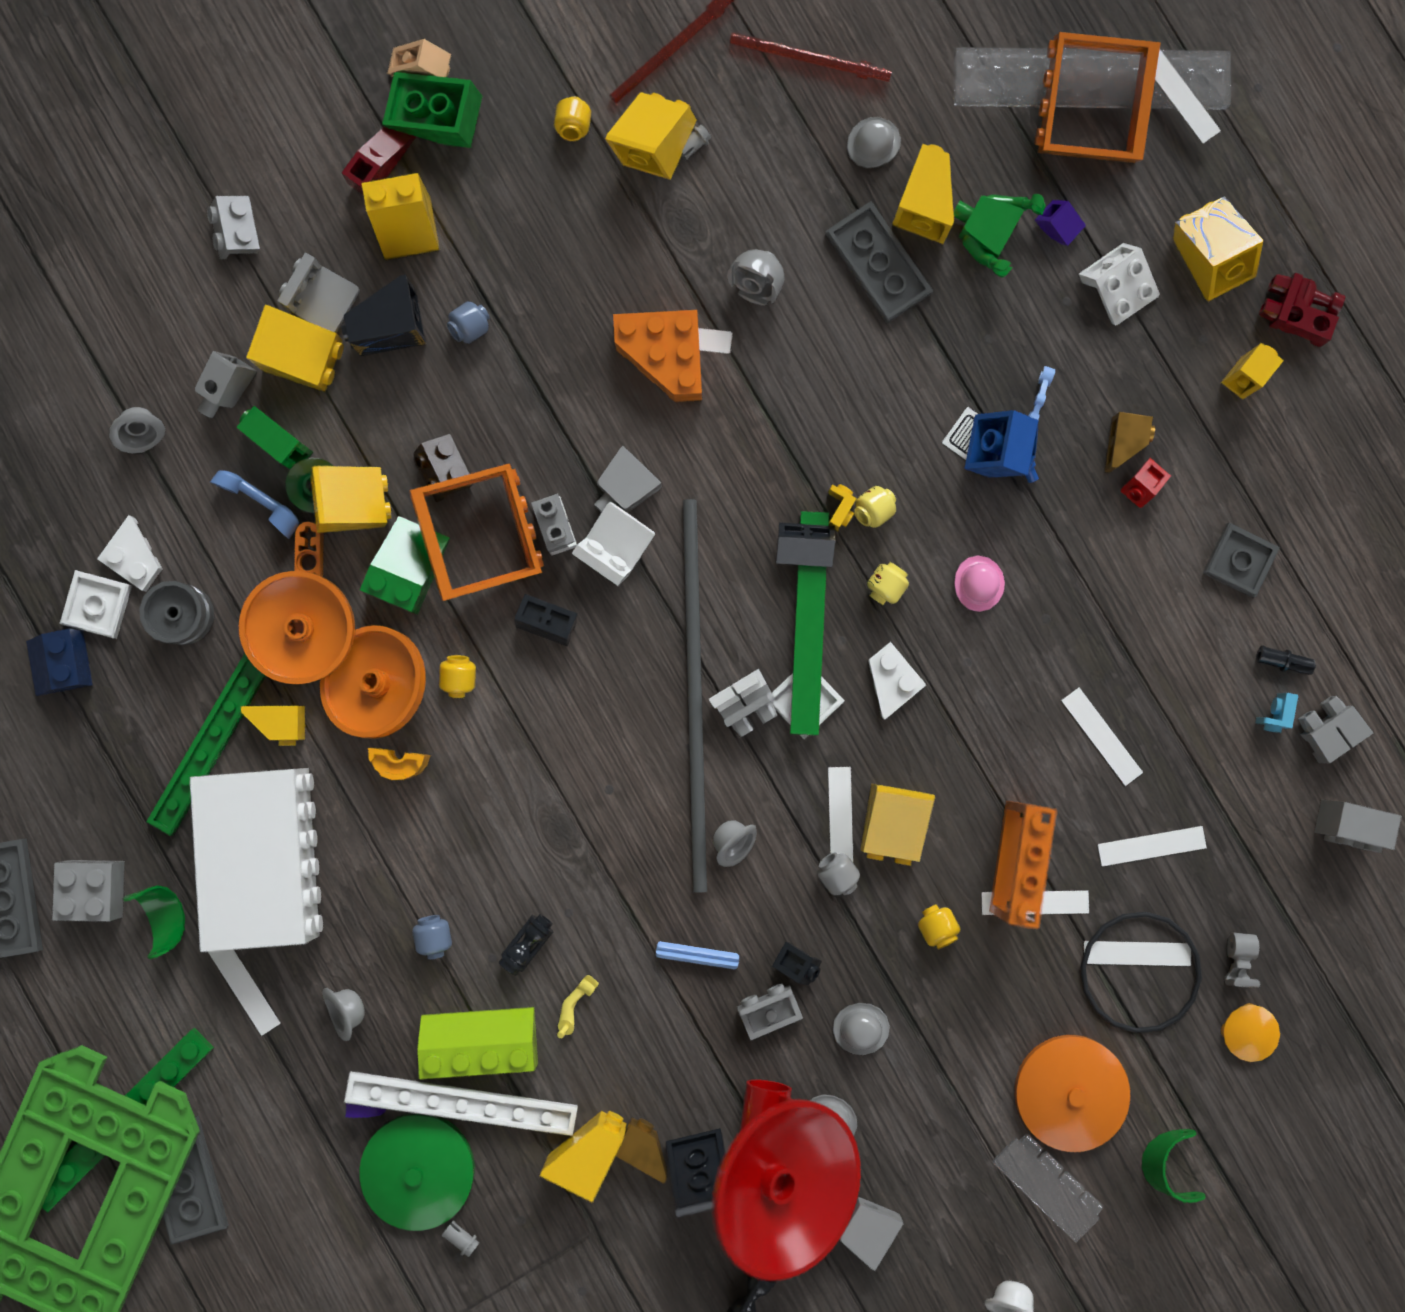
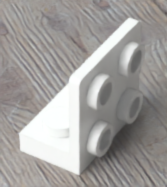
M1122 243L1079 273L1083 284L1097 288L1110 321L1114 325L1120 324L1160 295L1142 249Z
M609 502L587 537L576 546L572 554L619 586L629 576L655 536V532L614 503Z

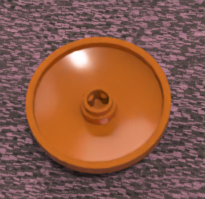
M288 571L265 579L249 594L239 618V636L246 656L261 673L282 683L305 684L327 677L344 662L354 641L355 620L347 598L331 581L310 572Z
M366 626L356 629L353 645L347 658L333 673L320 679V696L327 716L340 730L356 737L375 739L398 731L413 717L423 698L426 673L422 656L415 644L407 636L396 630L384 626Z
M1061 1035L1050 1038L1037 1045L1025 1057L1017 1072L1014 1095L1019 1115L1026 1127L1037 1139L1054 1149L1066 1152H1082L1094 1149L1110 1140L1125 1121L1130 1105L1128 1077L1117 1057L1095 1040L1078 1035Z

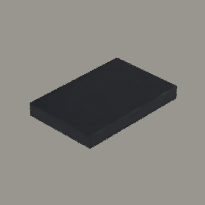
M721 1128L665 1141L677 1217L713 1209L716 1179L726 1155Z

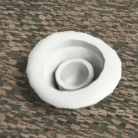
M1015 1281L1000 1283L995 1290L994 1297L984 1302L987 1310L991 1312H1034V1299L1031 1290L1026 1285Z

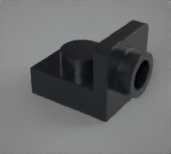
M785 941L772 967L799 984L809 985L819 976L821 970L819 966L822 961Z

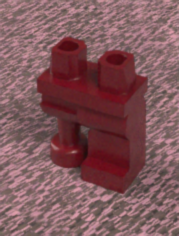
M1296 272L1291 277L1276 274L1271 279L1268 291L1280 295L1279 301L1276 302L1267 298L1261 306L1259 315L1271 321L1269 327L1279 328L1286 333L1311 341L1310 344L1321 348L1332 338L1339 319L1337 315L1343 307L1346 296L1337 292L1329 296L1316 290L1315 281L1304 278L1303 275ZM1315 304L1325 307V312L1311 307V305Z

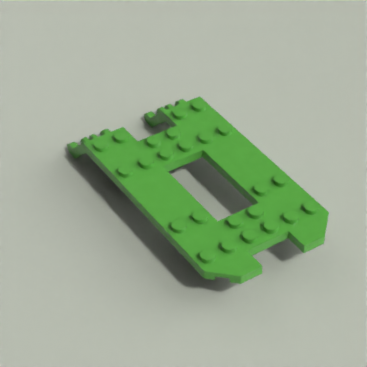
M83 1045L39 1062L0 1152V1302L5 1295L40 1312L121 1311L200 1132L185 1092L159 1081L155 1084L145 1106L97 1083L107 1057ZM71 1140L121 1162L78 1260L29 1238Z

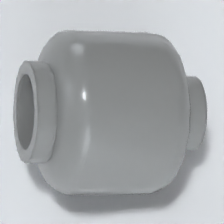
M834 852L821 860L818 878L831 894L849 895L857 888L856 883L859 880L860 873L847 855Z

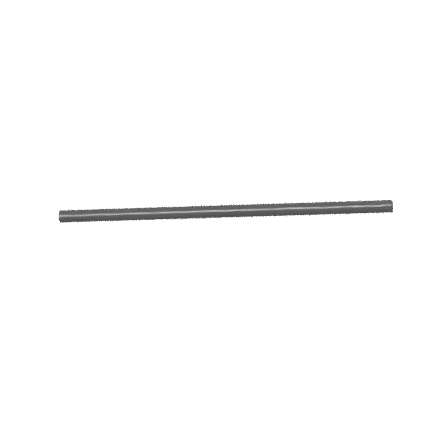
M686 499L683 500L693 892H707L697 500Z

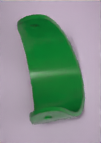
M159 885L126 895L123 901L137 900L149 919L153 934V948L147 956L148 959L159 957L173 949L181 940L185 930V914L182 903L177 895L169 888Z
M1193 1129L1171 1130L1159 1134L1148 1143L1142 1155L1141 1168L1148 1183L1155 1190L1184 1203L1199 1202L1204 1200L1206 1196L1202 1192L1174 1193L1169 1187L1165 1175L1166 1160L1176 1143L1196 1136V1131Z

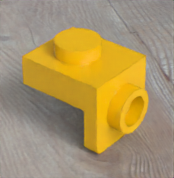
M841 484L838 487L832 485L828 491L829 495L841 501L828 526H835L836 531L841 525L845 527L848 525L854 515V512L850 509L857 499L852 496L853 491Z

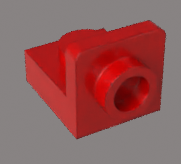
M1149 458L1132 479L1122 487L1121 492L1139 508H1142L1157 495L1171 475Z

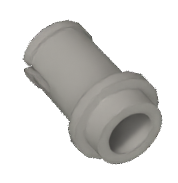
M703 125L693 127V132L690 134L681 156L683 159H689L702 145L707 146L709 144L708 140L711 139V136Z
M454 1220L442 1234L443 1238L445 1237L462 1251V1256L465 1254L469 1257L480 1243L475 1239L476 1235L472 1237L457 1225Z

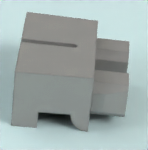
M1330 696L1321 702V707L1328 715L1322 720L1315 711H1309L1298 718L1305 731L1300 735L1309 742L1314 750L1312 754L1318 763L1330 764L1349 751L1350 747L1356 746L1373 734V731L1353 706H1345L1337 696Z

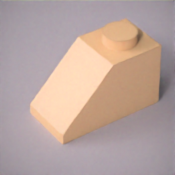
M425 39L393 48L387 74L392 77L394 72L447 77L450 70L449 61L451 54Z

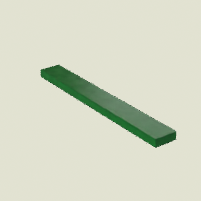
M801 511L800 524L828 526L829 513ZM798 565L790 734L819 735L826 567Z
M245 653L146 821L169 836L175 834L192 805L190 777L208 776L243 717L241 706L250 705L266 677L250 662Z

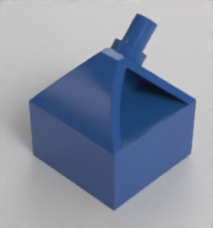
M1015 410L976 414L964 469L989 478L1025 475L1028 483L1035 482L1039 479L1034 468L1036 465L1034 460L1037 450L1038 420Z

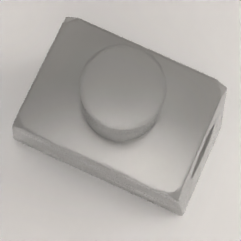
M213 351L195 387V391L204 397L197 410L205 416L213 418L220 406L234 407L257 371L235 356Z
M622 446L597 482L604 495L594 505L600 512H603L606 505L612 502L628 513L660 490L662 484Z
M858 1197L850 1222L840 1241L875 1271L904 1223L897 1212Z

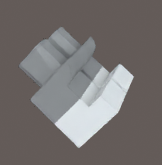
M558 494L531 503L547 550L551 556L577 546L561 497Z
M759 669L709 698L713 707L717 708L724 718L725 725L727 727L732 725L740 737L755 729L748 717L752 712L755 711L763 724L777 716L774 705L771 702L775 698Z

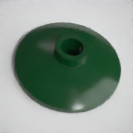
M307 458L297 462L290 469L286 477L285 487L288 498L298 509L307 513H314L313 496L308 488L311 484L312 467L334 466L320 458Z

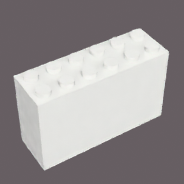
M309 768L190 777L200 952L305 944L319 937V932H322L323 919L321 915H318L321 890L319 886L316 887L319 861L314 857V847L317 846V832L313 830L312 819L315 818L316 808L314 802H311L310 791L314 788L313 775L309 774Z

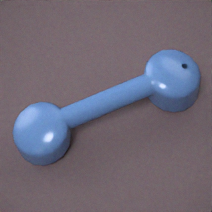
M220 470L210 481L213 485L235 494L242 491L271 510L273 513L269 517V521L288 539L291 538L299 526L296 515L288 507L254 487L239 475Z

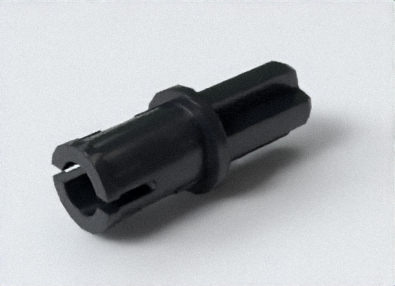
M1262 645L1256 654L1257 663L1278 667L1283 672L1290 670L1312 675L1316 668L1314 659L1292 654L1290 650L1280 651Z

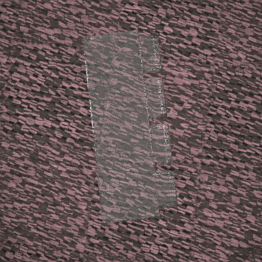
M1028 1133L1020 1141L1015 1137L992 1161L993 1164L1071 1239L1077 1242L1100 1219L1097 1214L1103 1209V1205L1088 1191L1079 1198L1084 1191V1187L1068 1171L1058 1178L1064 1168L1047 1151L1037 1158L1043 1147Z

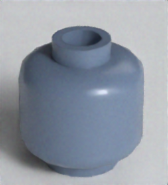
M467 301L450 312L447 328L456 341L470 344L488 331L487 320L490 317L482 305L477 306L473 302Z
M431 915L418 919V924L412 929L416 952L420 955H427L428 959L443 957L444 951L452 945L448 921L440 919V915Z

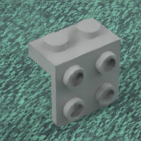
M304 253L302 259L299 258L295 262L292 270L293 274L288 283H284L280 288L277 301L287 311L337 333L344 320V314L350 310L360 290L357 285L326 269L316 258Z

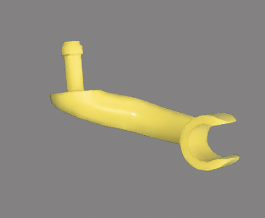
M590 975L585 976L577 988L564 1000L558 1024V1038H563L565 1035L573 1033L574 1007L577 1001L584 994L590 997L599 985Z

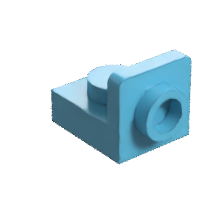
M1291 693L1277 694V698L1273 699L1271 705L1273 719L1259 717L1256 718V723L1264 725V730L1281 733L1282 729L1292 728L1298 695Z

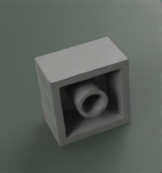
M1321 800L1315 833L1325 835V841L1382 853L1383 848L1394 850L1401 816L1346 802Z
M67 860L54 863L52 920L112 921L122 918L125 861Z

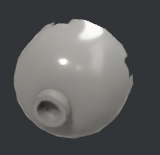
M753 249L742 253L734 260L728 270L727 278L731 287L735 283L740 289L738 294L751 303L766 305L768 301L775 302L780 294L784 283V271L774 254L769 251Z

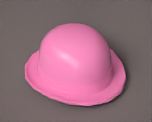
M977 555L967 558L959 565L955 574L954 585L956 595L961 604L969 610L981 612L991 609L999 602L1004 592L1005 581L1003 572L997 563L988 557Z

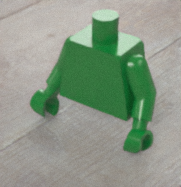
M991 194L988 196L982 195L975 208L959 201L953 213L955 218L966 223L959 235L966 250L976 262L992 269L997 276L1002 278L1013 267H1009L1011 262L1002 259L998 260L997 258L1021 215L1027 209H1031L1038 215H1043L1046 204L1043 196L1040 194H1033L1031 199Z

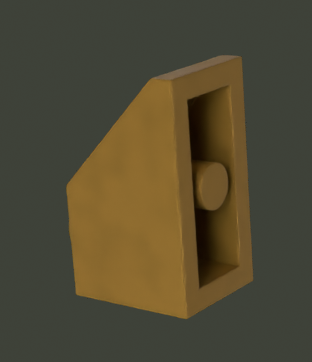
M1118 412L1112 417L1104 472L1113 471L1149 445V442L1153 441L1155 435V426H1152L1153 417Z
M632 1117L625 1129L624 1139L615 1156L664 1184L667 1179V1168L657 1131L653 1130L654 1126L647 1120L642 1118L636 1120Z

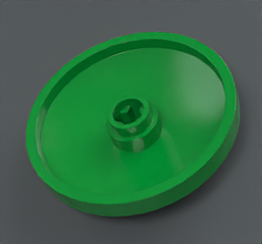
M408 1113L388 1121L372 1136L364 1149L360 1162V1185L370 1208L386 1223L404 1230H428L444 1224L462 1208L473 1186L475 1163L467 1139L451 1122L439 1116Z

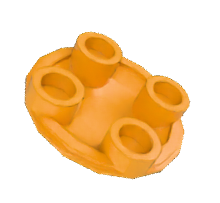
M1245 1004L1234 1010L1221 1027V1034L1228 1049L1241 1060L1249 1062L1262 1061L1272 1055L1279 1043L1280 1030L1275 1017L1265 1008L1254 1004Z

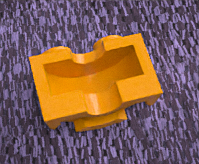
M368 748L369 761L372 762L374 769L382 777L390 780L410 779L421 774L428 765L431 756L405 753L404 757L399 759L396 757L395 750Z

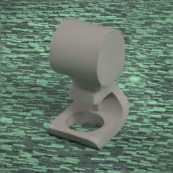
M1230 933L1227 954L1228 957L1234 959V963L1231 964L1230 970L1224 978L1225 984L1250 988L1260 987V982L1256 979H1250L1246 973V970L1251 969L1250 961L1258 957V937L1253 934Z

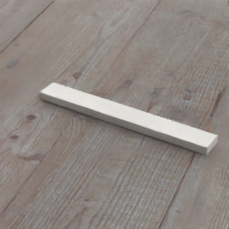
M350 1072L344 1103L568 1136H573L578 1108L577 1105L358 1072Z

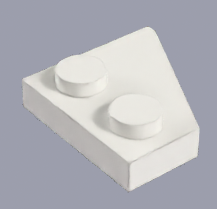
M128 515L97 559L146 592L161 572L162 567L157 558L153 556L150 544L138 528L137 520Z
M891 642L868 660L873 676L875 693L877 694L881 710L880 714L883 719L889 717L926 686L924 681Z

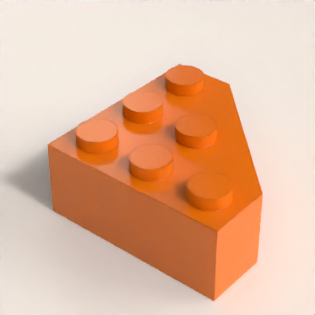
M697 310L613 314L616 350L623 357H626L641 373L660 387L674 402L702 400Z

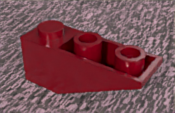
M383 127L355 153L342 171L347 184L364 195L362 183L386 179L417 136Z

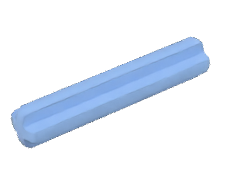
M661 941L658 942L656 948V957L734 970L737 969L739 964V955L737 953Z

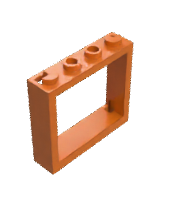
M1059 32L1055 35L1053 40L1049 41L1047 58H1051L1049 70L1046 69L1043 78V87H1047L1045 99L1041 100L1039 107V116L1043 118L1041 128L1037 129L1035 145H1039L1038 153L1132 163L1142 161L1161 42ZM1063 47L1140 55L1126 151L1050 144Z
M510 463L413 489L409 492L442 601L542 573L541 567L544 566L543 557L540 550L535 551L533 540L536 539V533L533 524L527 523L525 513L528 512V506L525 497L519 496L517 486L520 485V479L517 476L516 469H511ZM502 477L528 568L452 589L424 497Z
M1006 800L989 912L1008 924L1039 929L1057 811L1055 809ZM1042 813L1050 815L1049 824L1041 822ZM1007 901H1010V907H1009V908L1006 907ZM1027 912L1035 913L1034 919L1028 917Z

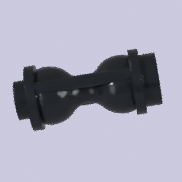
M539 914L537 917L531 915L507 948L501 953L502 958L499 964L514 976H517L519 972H523L554 933L551 929L553 923L542 914ZM525 934L524 939H523L521 942L518 943V941H519V940L522 938V936ZM537 944V945L534 947V949L531 951V953H530L531 947H532L533 945Z
M749 1274L747 1278V1294L735 1300L727 1312H756V1300L767 1295L771 1288L775 1286L776 1280L760 1279Z

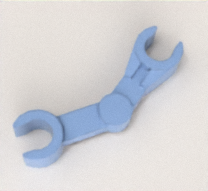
M1044 366L1043 372L1040 373L1038 383L1041 384L1039 392L1034 400L1032 412L1030 411L1028 416L1039 420V411L1044 405L1046 389L1053 380L1055 369Z

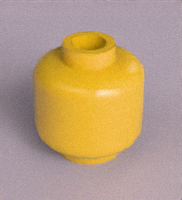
M578 97L565 98L557 104L554 128L563 139L577 141L588 134L591 120L589 105Z
M451 655L447 657V660L440 663L439 688L448 692L449 697L463 698L465 693L474 690L476 666L473 662L469 661V657Z
M936 904L922 911L924 917L918 922V927L929 946H937L938 949H941L958 940L956 935L960 932V926L949 908L939 909Z

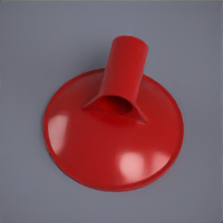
M754 1079L746 1082L740 1132L729 1147L716 1179L713 1198L714 1225L721 1247L729 1259L741 1270L760 1279L783 1280L804 1273L815 1266L833 1249L843 1235L858 1199L861 1177L860 1157L855 1138L849 1126L835 1111L814 1101L791 1099L792 1088L788 1085L769 1080Z

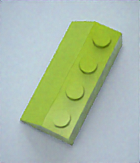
M534 1007L427 1014L421 1016L418 1041L419 1079L535 1071L538 1065Z

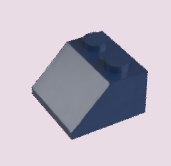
M65 629L41 634L26 641L36 696L93 685L83 631Z

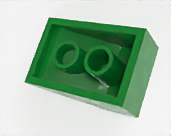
M394 72L382 125L386 128L443 145L471 148L482 94L471 80Z
M398 516L370 564L360 591L415 614L419 613L434 578L419 524ZM435 532L443 557L450 537Z

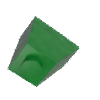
M255 406L251 410H246L239 419L240 424L236 428L288 469H291L297 462L309 458L313 453L312 450Z

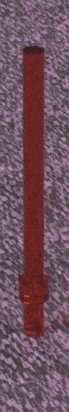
M712 0L706 6L707 10L609 95L614 103L617 104L711 20H717L725 13L724 9L734 0Z
M732 32L730 44L857 74L858 78L866 80L870 77L889 82L892 73L891 70L871 66V62L861 60L858 63Z

